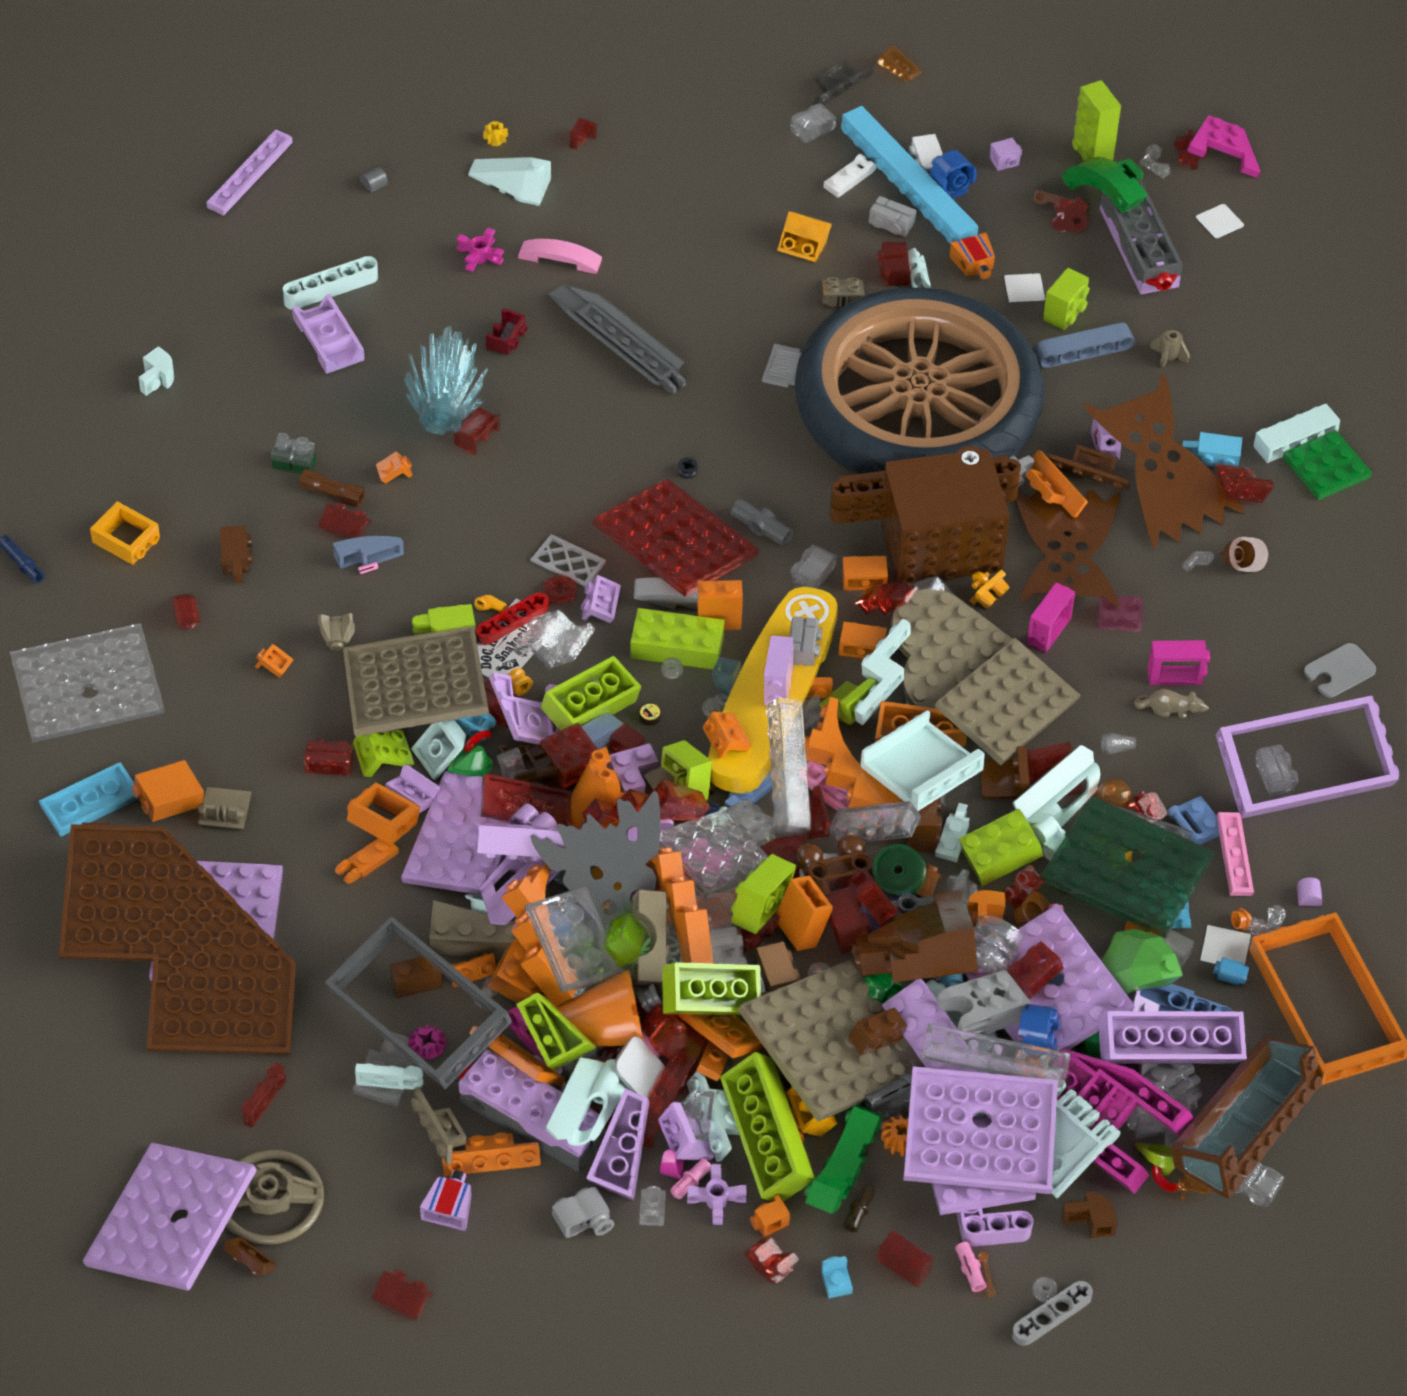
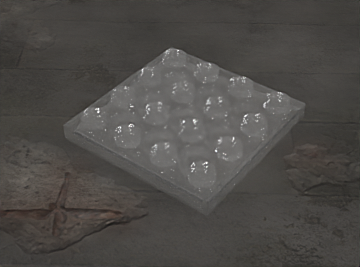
M725 809L660 831L659 848L672 847L673 851H681L683 874L686 879L694 881V888L704 899L736 889L741 881L744 882L752 870L755 871L762 860H766L769 857Z

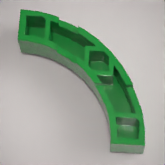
M1104 157L1087 159L1067 169L1061 175L1064 184L1069 187L1071 192L1085 185L1093 186L1106 194L1122 214L1141 205L1148 196L1134 177L1130 179L1124 173L1126 169Z
M860 1105L853 1106V1109L849 1108L845 1117L846 1127L832 1156H827L823 1165V1171L813 1180V1183L809 1182L805 1190L807 1199L805 1203L831 1214L839 1209L841 1200L847 1198L868 1156L864 1155L868 1144L875 1142L885 1115Z

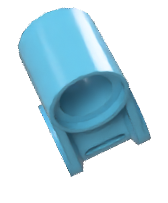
M489 713L456 720L463 732L471 737L483 730H490V728H494L496 725L495 718Z

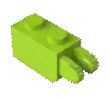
M472 604L428 609V614L417 615L412 619L414 626L412 631L415 635L474 625L475 630Z

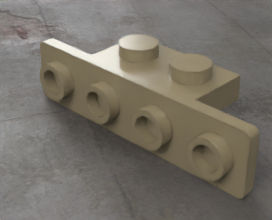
M415 1088L414 1098L411 1099L412 1109L418 1113L422 1127H426L430 1141H434L439 1157L442 1156L446 1164H451L452 1148L466 1145V1135L450 1108L433 1111L421 1089Z

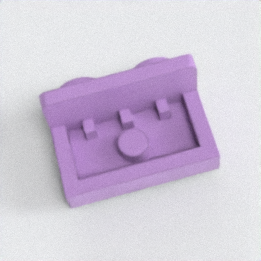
M408 765L402 767L399 777L385 784L387 789L420 806L419 813L430 808L432 801L437 797L440 790L438 785Z

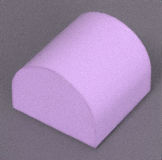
M1309 877L1301 879L1297 883L1299 906H1322L1321 884L1318 879Z

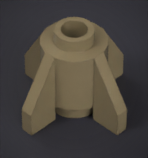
M1168 330L1151 342L1150 348L1160 352L1162 355L1159 364L1160 368L1163 369L1167 360L1172 361L1177 357L1182 362H1189L1190 354L1183 342L1182 334L1178 331Z
M348 613L342 617L318 615L320 633L326 642V646L335 651L342 650L343 647L347 646L355 632L353 614Z

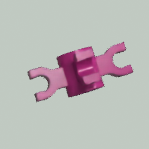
M487 228L483 236L474 237L472 240L462 234L457 237L456 241L459 242L457 250L470 253L465 258V262L468 263L465 266V270L473 272L477 263H485L488 260L499 266L502 264L504 258L501 256L504 251L500 248L490 247L495 242V238L492 237L495 234V230Z

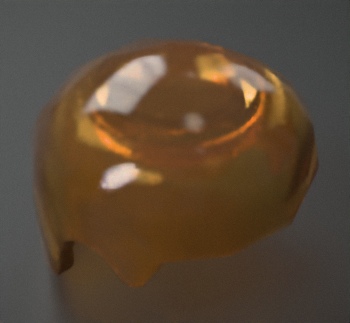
M1118 778L1105 780L1096 792V801H1100L1105 810L1121 811L1131 803L1132 791L1130 787Z

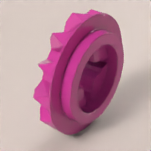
M426 1024L425 1027H417L413 1033H410L408 1046L421 1058L433 1059L445 1050L446 1038L444 1032L438 1030L437 1026L433 1028ZM431 1036L432 1043L428 1042L423 1046V1039L426 1040Z

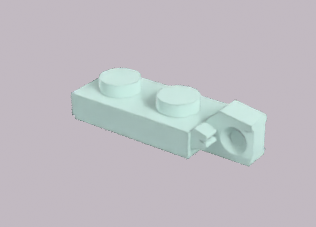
M959 803L956 813H950L949 817H947L935 857L958 862L962 850L959 838L967 835L970 818L966 817L968 805Z

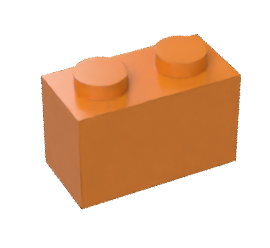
M886 556L843 557V591L887 590Z
M844 622L839 644V656L864 659L868 654L871 655L875 651L877 643L881 639L886 638L887 628L855 622Z

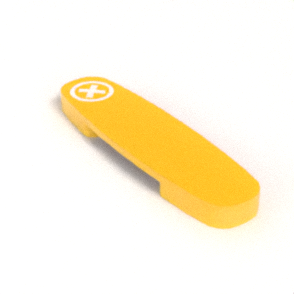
M812 587L795 588L787 593L752 647L723 709V712L735 714L751 743V747L748 751L729 750L722 759L718 758L711 745L708 758L712 761L710 781L714 786L733 793L743 794L752 792L760 786L784 749V738L808 695L820 664L827 658L837 623V602L830 593ZM793 617H804V619L817 618L818 627L822 628V640L817 641V644H820V657H815L813 666L793 665L787 707L764 705V672L771 635L789 637Z

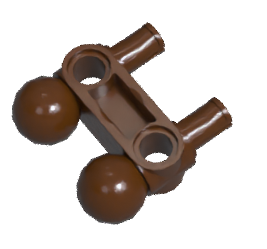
M848 834L842 837L837 844V853L839 855L837 857L823 859V851L813 843H805L796 850L795 863L802 870L804 876H810L833 907L836 902L830 891L832 889L859 884L866 901L873 900L878 895L872 881L873 860L865 853V843L861 837L855 834Z

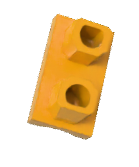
M1003 570L999 571L990 580H988L990 577L988 572L984 574L979 571L975 572L972 576L974 581L972 587L974 589L979 587L980 589L969 601L973 605L979 602L984 608L988 609L997 600L989 592L991 589L1001 597L1010 588L1003 580V577L1006 575Z

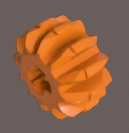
M900 1115L897 1120L891 1116L889 1123L885 1122L883 1125L881 1139L884 1141L885 1149L891 1148L892 1155L900 1152V1155L903 1157L905 1154L908 1118L903 1119V1116Z

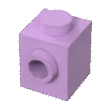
M1013 137L991 143L989 158L997 171L1020 164L1022 149L1019 144H1016Z

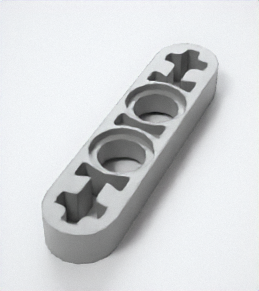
M1077 1281L1023 1317L1013 1327L1012 1338L1014 1342L1021 1346H1027L1091 1302L1093 1294L1091 1285L1084 1281ZM1077 1291L1080 1293L1086 1292L1085 1297L1083 1295L1076 1297ZM1058 1302H1064L1069 1306V1309L1067 1311H1059L1055 1305ZM1039 1315H1045L1050 1319V1322L1042 1325L1037 1322L1036 1318ZM1029 1329L1028 1336L1025 1334L1019 1335L1020 1330L1025 1332Z

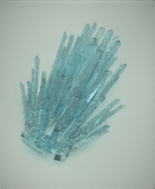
M451 326L444 328L443 337L440 335L439 341L437 337L434 339L433 332L430 333V359L428 364L427 350L425 346L420 345L424 390L422 389L412 355H409V360L415 376V382L409 372L405 373L407 379L404 378V382L411 395L407 394L406 398L419 414V423L425 426L424 430L437 435H445V432L453 430V433L458 432L462 426V421L484 402L480 401L481 398H477L472 403L484 387L481 381L488 372V368L484 369L463 401L477 372V367L473 369L476 360L473 356L477 344H473L470 353V351H467L469 345L468 338L462 351L461 331L459 333L454 332L453 337H451Z

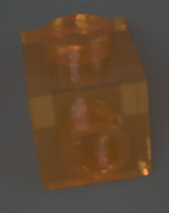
M1192 1170L1214 1184V1174H1209L1202 1170ZM1186 1174L1185 1178L1180 1177L1177 1192H1182L1180 1201L1185 1202L1187 1191L1207 1195L1212 1193L1210 1188Z

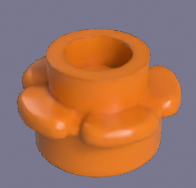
M1243 908L1233 911L1231 914L1233 927L1235 929H1242V931L1249 928L1252 921L1250 913Z

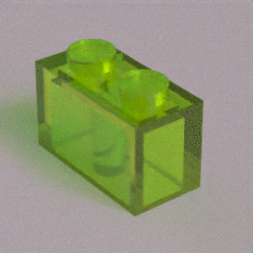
M627 912L610 922L603 948L619 968L627 963L632 964L639 957L646 931L633 915Z

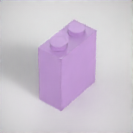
M771 635L764 672V705L787 707L793 672V637Z

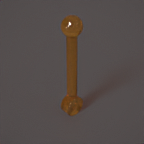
M982 1251L979 1253V1260L983 1262L988 1286L987 1295L994 1297L996 1290L992 1286L987 1263L989 1254L986 1251Z

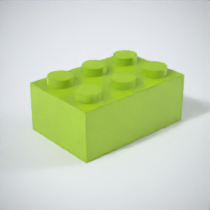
M1020 808L959 838L962 852L981 886L1043 857L1040 842Z
M771 854L766 860H762L755 871L752 870L744 882L741 881L736 888L738 896L731 908L733 913L731 923L756 934L778 911L789 882L793 879L796 865L774 854Z

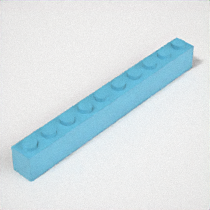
M863 106L842 115L841 129L843 133L853 140L854 144L865 153L866 157L870 158L877 165V168L888 177L890 182H893L899 188L900 192L911 201L913 206L922 212L923 216L934 225L937 231H940L946 237L949 243L978 234V225Z

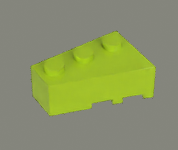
M535 993L517 1003L549 1068L556 1071L597 1048L541 994Z

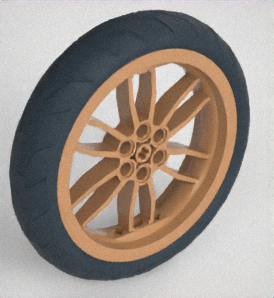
M933 288L884 290L849 302L828 316L809 337L799 357L795 375L797 405L808 431L821 449L831 458L856 474L885 471V464L888 461L956 453L960 448L966 446L977 447L981 450L988 449L992 457L1007 455L1009 459L1013 455L1016 456L1030 440L1038 424L1044 401L1043 378L1036 354L1023 334L1016 329V326L986 304L963 295ZM909 338L907 352L909 362H902L886 349L877 346V344L895 339ZM914 338L933 340L927 357H917L913 342ZM938 341L954 345L969 352L959 355L939 366L934 365ZM860 354H865L882 366L864 361L859 356ZM980 363H984L988 367L973 372L959 373ZM847 368H850L866 379L879 384L866 386L846 395H841L838 389V378ZM997 379L1000 385L1001 397L991 407L976 397L960 390L973 388L990 380ZM880 401L857 412L850 408L867 402ZM957 408L979 415L981 419L975 421ZM898 409L905 410L902 418L901 435L887 432L868 423L878 420ZM930 412L938 413L951 424L965 431L949 436L930 438L932 424ZM912 417L922 418L925 438L905 436Z

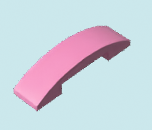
M556 239L524 241L518 255L519 259L538 262L539 258L542 257L576 264L578 271L597 274L602 261L600 255L585 247Z
M809 761L799 772V777L819 798L846 817L868 826H872L878 819L877 817L847 809L849 800L846 799L848 790L827 785L828 775L824 774L825 767L821 764Z

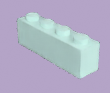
M1327 404L1314 407L1288 420L1280 421L1276 425L1256 432L1253 447L1269 463L1283 457V453L1289 449L1334 430L1338 431L1340 419Z

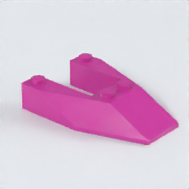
M1063 1049L1048 1068L1050 1072H1054L1060 1078V1081L1063 1080L1066 1083V1088L1057 1097V1101L1071 1089L1076 1092V1097L1081 1096L1093 1107L1092 1111L1097 1110L1100 1113L1097 1121L1089 1127L1091 1131L1102 1120L1106 1119L1110 1122V1125H1114L1119 1130L1136 1107L1142 1109L1178 1137L1182 1135L1195 1119L1187 1108L1133 1069L1067 1049ZM1113 1144L1107 1146L1093 1161L1133 1194L1138 1191L1150 1176L1143 1166Z

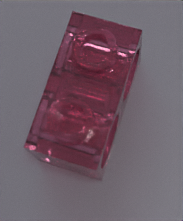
M1117 596L1119 608L1111 604L1106 598L1099 597L1097 606L1098 629L1141 631L1143 597Z

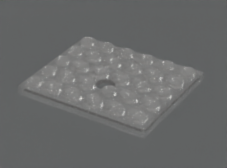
M141 623L10 652L32 743L165 713ZM86 687H93L94 690L98 691L97 695L92 698H85L81 694Z

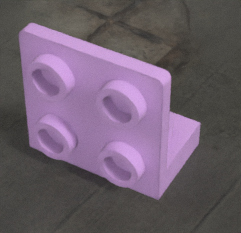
M672 1102L658 1118L669 1148L675 1152L676 1159L700 1160L704 1158L711 1160L714 1154L697 1117H686L681 1103Z

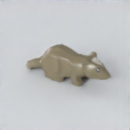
M1158 689L1150 696H1139L1134 701L1137 709L1150 706L1153 709V713L1164 717H1169L1171 713H1177L1178 717L1186 718V711L1195 713L1204 712L1209 709L1203 700L1196 697L1194 691H1191L1186 696L1168 689Z

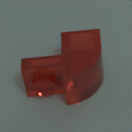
M772 1237L761 1238L744 1253L754 1269L772 1284H777L794 1269L792 1265L798 1261L794 1252L782 1253Z

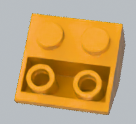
M789 211L777 251L816 262L827 242L832 224Z

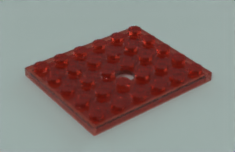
M669 479L596 516L592 524L684 597L697 590L698 581H713L758 556L759 548ZM664 535L673 536L677 540V542H674L672 540L663 541L661 537Z

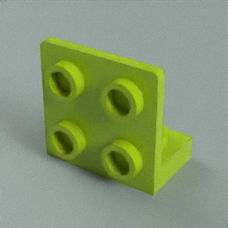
M871 677L859 686L846 681L818 704V708L821 710L823 704L827 705L830 697L839 699L837 718L851 725L856 721V705L860 700L867 698L870 689L877 682Z
M395 729L369 735L356 736L353 740L364 777H372L382 763L398 766L408 765L410 767L414 765L403 730Z

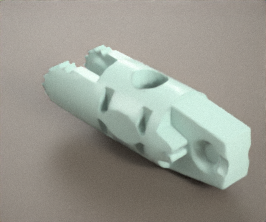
M915 248L909 250L907 266L912 288H920L919 284H923L925 288H931L924 256L920 255Z

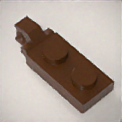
M1036 189L1033 199L1034 202L1041 205L1053 202L1052 207L1064 209V206L1072 208L1071 212L1081 215L1083 211L1089 212L1091 206L1088 203Z

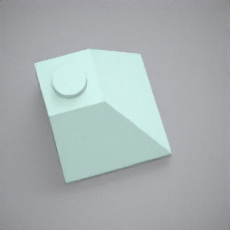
M456 720L437 722L430 725L411 749L431 778L437 780L463 749L466 735Z

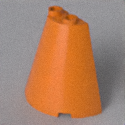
M607 747L595 750L592 753L588 765L569 798L567 806L568 821L570 826H574L577 829H582V825L587 822V814H590L604 829L610 823L614 827L619 825L617 799H621L620 783L615 770H611L606 766L611 762Z
M629 970L613 976L556 1007L595 1046H625L632 1037H639L643 1041Z

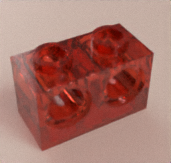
M1040 941L1037 945L1030 947L1026 955L1019 961H1015L1007 972L1026 997L1031 999L1056 977L1064 967L1060 957ZM1047 959L1045 962L1038 963L1040 960Z

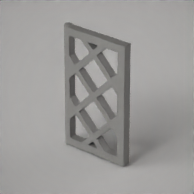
M552 534L530 559L531 562L583 587H586L589 581L592 582L606 564L605 559ZM553 541L562 545V547L550 549L549 545ZM572 550L581 554V556L569 558L567 551ZM564 552L566 559L553 560L552 554ZM548 555L550 562L545 563L539 560V557ZM587 560L598 562V565L589 567ZM583 561L584 569L573 570L571 563ZM568 564L569 571L564 572L556 568V566ZM585 573L588 576L585 581L575 577V575Z

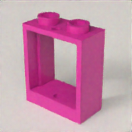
M1057 582L1054 584L1030 617L1027 645L1044 653L1049 650L1071 620L1075 591Z
M1205 640L1152 641L1147 665L1149 685H1202L1203 677L1207 676V663L1210 662V650L1206 649ZM1197 661V665L1162 666V662Z

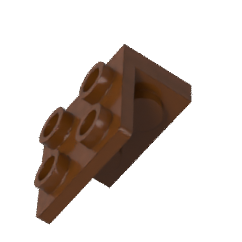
M1017 746L1016 755H1013L1012 759H1008L1002 765L998 764L994 759H984L983 770L980 771L982 798L1017 799L1028 790L1027 746Z

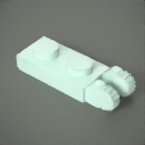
M356 1063L355 1076L357 1085L403 1090L421 1088L424 1085L422 1079L423 1070L420 1067L408 1066L404 1069L397 1066Z

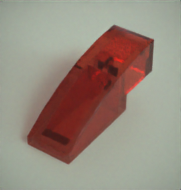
M900 583L874 585L867 588L855 603L866 615L876 610L886 615L895 610L897 606L901 607L907 604L918 588L913 585Z

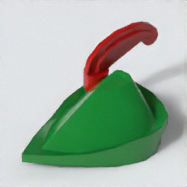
M483 730L473 735L465 744L464 749L451 761L447 771L467 776H487L492 769L493 761L485 753L483 747L477 746L474 748V744L485 737L487 739L490 738L491 732Z

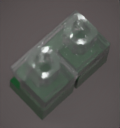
M280 432L271 451L272 468L289 472L292 469L293 473L302 474L304 469L313 471L317 462V457L313 454L315 444L309 443L308 438L290 439L288 434Z

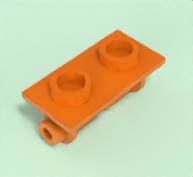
M483 953L482 956L470 959V961L450 964L471 982L493 975L496 969L493 953L488 955ZM452 981L453 988L457 987V985Z

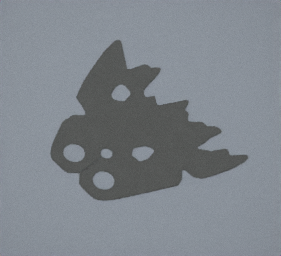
M656 791L650 795L639 812L635 810L630 801H623L618 798L619 825L617 827L610 823L604 829L590 814H587V822L582 825L581 830L574 826L566 827L563 824H557L556 828L561 835L565 848L555 845L547 837L541 841L535 835L530 836L535 849L548 867L554 871L566 870L563 877L564 885L603 923L609 924L621 920L626 911L632 914L630 894L633 891H655L656 876L653 869L647 867L646 863L657 856L659 852L660 805ZM633 826L638 829V839L635 842L628 840L626 834L627 829ZM590 866H598L603 871L601 879H593L590 873ZM614 883H621L622 888L620 890H615L613 886ZM613 900L616 903L617 909L615 913L608 915L603 912L602 904L604 901Z

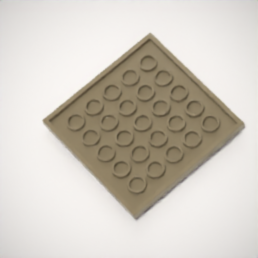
M474 625L343 647L355 736L407 727L411 728L418 725L434 724L489 713Z
M851 960L743 1003L738 1009L817 1122L864 1102L865 1095H869L883 1086L898 1080L899 1076L904 1073H911L913 1066H925L904 1036L895 1044L862 1056L848 1037L856 1023L886 1010L882 1003L871 999L867 995L869 987L864 983V978Z

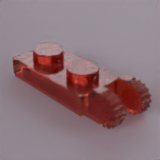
M275 1063L268 1068L267 1077L257 1085L255 1093L251 1098L244 1102L241 1113L245 1125L251 1128L254 1127L284 1086L287 1078L285 1073H283V1064Z

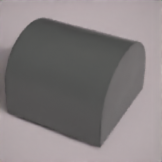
M379 166L360 175V182L371 193L388 185L387 176Z

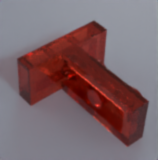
M865 867L846 881L879 925L898 912Z

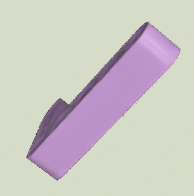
M981 1208L973 1211L957 1212L962 1242H969L972 1247L1024 1242L1031 1236L1033 1217L1026 1211L983 1214ZM1017 1225H1023L1025 1228H1020ZM993 1227H999L1002 1230H995ZM970 1229H973V1230H976L977 1232H970L969 1230H970Z

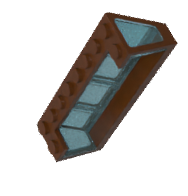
M1263 1036L1248 1054L1247 1059L1243 1060L1170 1149L1174 1167L1224 1198L1230 1199L1246 1177L1251 1174L1259 1161L1263 1159L1267 1151L1274 1146L1280 1135L1286 1131L1292 1120L1298 1116V1113L1309 1102L1313 1094L1320 1089L1322 1078L1319 1074L1315 1047Z

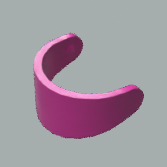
M668 1149L663 1154L660 1173L681 1179L684 1171V1159H676L675 1152Z

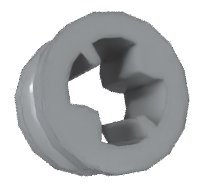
M602 1212L594 1216L590 1220L589 1225L591 1228H594L595 1235L600 1236L609 1232L613 1228L614 1222L610 1219V1215L607 1212Z

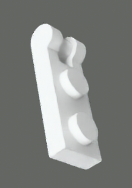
M858 154L854 161L824 182V188L839 198L872 174L877 165L872 161L866 160L867 158L864 155Z

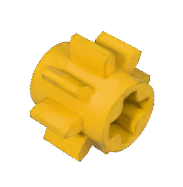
M494 121L485 125L483 139H488V144L499 146L506 142L508 129L503 128V123Z

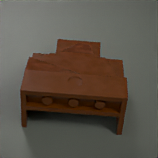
M962 891L933 893V903L901 915H895L890 921L880 922V928L871 933L855 935L856 944H851L855 966L860 968L862 976L887 973L891 974L893 982L977 972L974 927Z

